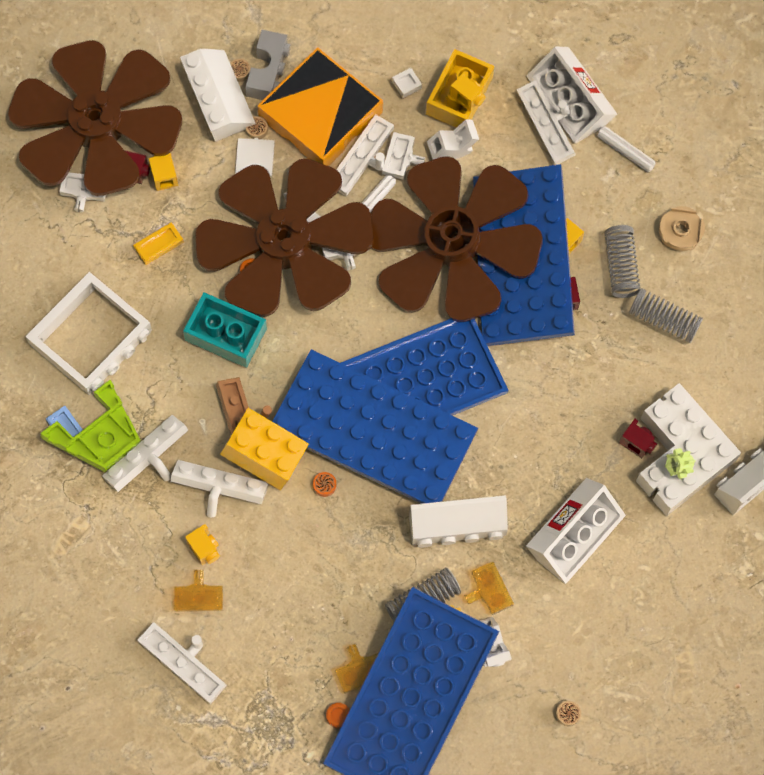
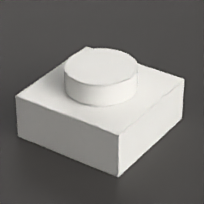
M412 68L392 77V82L402 98L422 89V83Z

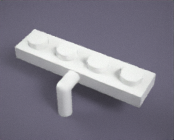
M537 80L517 89L555 165L575 156V152L558 122L570 114L567 102L561 100L558 103L560 110L554 113Z
M375 114L336 169L342 177V187L339 193L347 196L368 165L378 171L383 170L385 156L383 153L377 152L394 130L393 124Z
M171 415L103 474L102 477L119 492L149 464H152L162 479L169 481L171 474L158 457L188 431L187 427L174 415Z
M181 460L177 461L171 474V482L210 491L207 506V516L210 518L216 516L217 502L220 494L262 505L268 489V483L265 481Z
M153 622L138 639V642L209 704L225 689L226 684L194 657L203 647V642L199 635L192 637L193 644L186 650Z

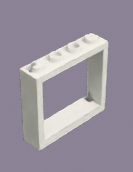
M89 272L25 337L32 348L86 394L90 395L103 385L104 380L109 375L116 373L120 367L119 364L125 358L128 359L134 354L137 345L147 340V336L151 333L152 329L147 319ZM96 289L137 323L138 326L87 378H84L43 342Z

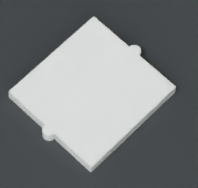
M238 138L235 174L250 165H261L268 170L270 177H272L275 140Z

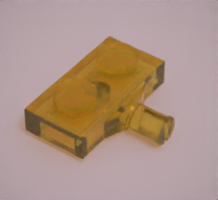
M494 562L471 572L477 584V590L465 595L468 604L482 599L486 603L491 615L514 606Z
M194 570V584L174 587V611H223V586L204 584V570H199V579L198 570Z
M353 644L352 647L351 645L347 647L352 661L346 666L335 670L344 694L362 687L379 653L361 657L356 644Z

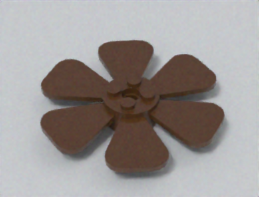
M89 40L58 49L52 57V65L77 97L72 101L36 78L25 79L19 83L15 90L8 116L11 123L21 129L69 123L70 125L25 144L19 152L22 166L42 184L55 186L63 182L67 177L80 149L84 146L89 148L84 174V185L89 193L96 196H104L133 187L140 177L139 168L117 140L122 135L152 155L165 156L172 152L176 146L183 118L181 112L171 105L121 111V108L165 90L171 80L168 69L147 51L140 49L132 50L122 60L106 92L101 90L107 58L103 44L95 40Z
M440 157L414 166L407 176L408 186L432 214L428 220L393 199H383L374 206L371 213L373 230L372 250L386 252L428 244L429 247L387 267L379 275L380 289L401 309L413 313L424 308L443 265L449 266L445 309L452 320L466 322L495 312L500 307L502 301L501 293L473 260L477 254L515 278H526L534 273L543 244L541 231L536 226L523 224L483 232L479 230V228L521 209L528 201L527 187L506 168L500 165L486 167L479 175L464 209L458 206L462 178L461 165L453 157ZM453 233H458L456 237L449 238Z
M311 159L297 160L289 169L286 209L278 210L268 170L261 165H250L221 184L219 198L225 206L257 223L258 228L218 219L203 221L196 229L197 259L203 269L218 271L260 251L261 255L226 285L225 297L228 303L259 317L272 315L278 309L280 303L282 269L291 268L301 305L307 310L319 311L349 291L351 276L343 267L312 251L313 245L349 254L359 255L367 252L373 245L371 213L365 204L352 202L308 223L306 219L341 189L342 177L339 171Z

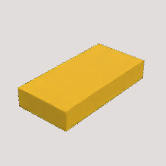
M171 222L137 242L133 247L144 264L147 265L184 243V239Z

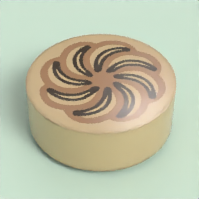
M241 58L233 60L230 65L237 81L247 80L251 69L249 62Z
M255 116L253 119L256 124L246 127V132L252 139H262L268 133V124L264 118Z
M573 701L562 702L556 711L557 720L564 726L575 725L581 717L579 705Z

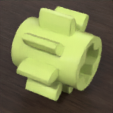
M679 448L674 449L673 453L666 455L668 459L666 460L665 467L670 472V476L677 475L681 479L687 477V474L694 472L692 468L694 467L695 460L690 455V451L683 452Z

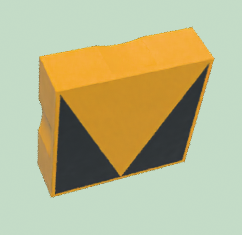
M318 47L258 105V116L264 118L270 128L281 137L292 142L306 158L330 166L345 151L348 144L355 137L363 133L375 114L380 116L383 113V100Z

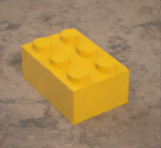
M454 49L427 101L426 115L456 128L465 120H472L478 107L475 106L470 112L450 97L451 85L464 71H467L469 73L468 78L477 81L485 95L493 79L494 66Z
M247 408L220 455L281 491L291 477L309 443L252 409Z

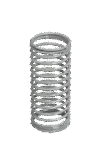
M628 225L612 226L605 231L610 282L612 283L611 292L613 296L618 298L633 297L641 289L640 283H638L640 279L637 273V255H635L636 250H634L636 248L634 245V231ZM629 231L627 234L611 235L616 232ZM638 289L637 291H634V292H631V293H626V294H621V293H616V292H615V291H617V290H618V291H630V290Z
M641 288L629 314L633 315L635 313V317H637L640 313L639 319H642L645 315L644 321H647L649 318L650 324L654 320L653 326H656L659 321L658 328L663 325L662 329L664 331L668 326L667 333L673 328L672 335L678 330L676 336L679 337L682 333L681 339H684L687 335L686 342L691 343L703 317L695 315L690 323L693 312H691L684 323L688 310L685 311L680 320L684 308H681L675 318L679 309L678 305L669 319L674 307L673 303L665 315L670 303L669 301L659 315L665 299H663L656 310L660 297L657 298L649 312L656 295H653L646 307L651 292H649L640 307L646 294V290Z
M446 567L440 570V573L436 572L435 576L431 575V579L427 578L426 581L422 580V584L418 583L417 587L413 586V588L419 591V586H421L424 593L431 596L424 586L425 583L432 597L437 600L440 598L443 603L446 602L445 598L450 601L449 594L453 598L455 597L454 593L456 595L461 594V588L456 578ZM438 575L441 577V579H442V581H443V583H444V586H443V584L440 582V580L438 579ZM433 578L436 579L440 589L434 583ZM429 581L432 583V585H433V587H434L436 593L434 592V590L432 589V587L429 585ZM408 589V592L404 591L403 595L399 594V598L395 597L394 600L390 599V601L385 602V607L393 622H395L398 612L401 610L396 599L403 606L401 597L406 600V595L409 594L411 589Z

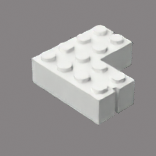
M679 383L663 395L662 400L659 398L645 409L641 416L642 422L668 451L639 474L636 482L649 497L653 495L656 488L659 490L653 502L667 517L736 462L741 452ZM679 448L683 452L690 451V455L695 460L694 467L692 468L694 472L687 474V477L681 479L677 475L670 476V472L665 467L666 460L668 459L666 455L673 453L674 449Z

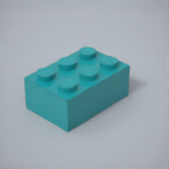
M203 292L183 333L185 341L247 368L267 330L266 319Z

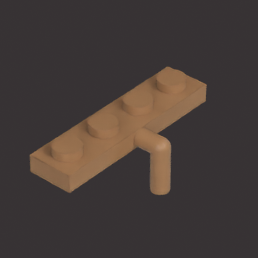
M240 377L220 380L216 383L231 435L247 408H249ZM268 405L264 406L260 415L268 419L272 408Z

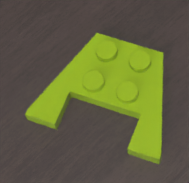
M111 380L94 391V397L108 411L79 434L72 437L58 421L41 433L43 440L103 472L110 469L140 443V438L129 416H127L122 406V401L117 396Z

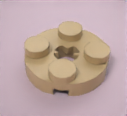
M678 206L672 208L671 211L662 216L659 224V235L663 245L677 251L695 249L704 235V221L696 215L697 212L689 207ZM682 224L685 225L684 228H687L688 231L680 233L676 228Z

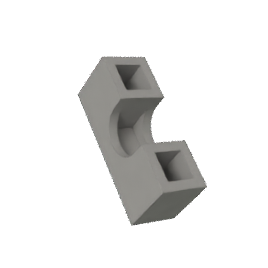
M261 30L256 48L257 59L265 60L269 65L263 69L251 67L246 83L247 97L264 100L280 84L278 79L280 75H284L286 65L283 61L285 56H289L291 48L286 34Z

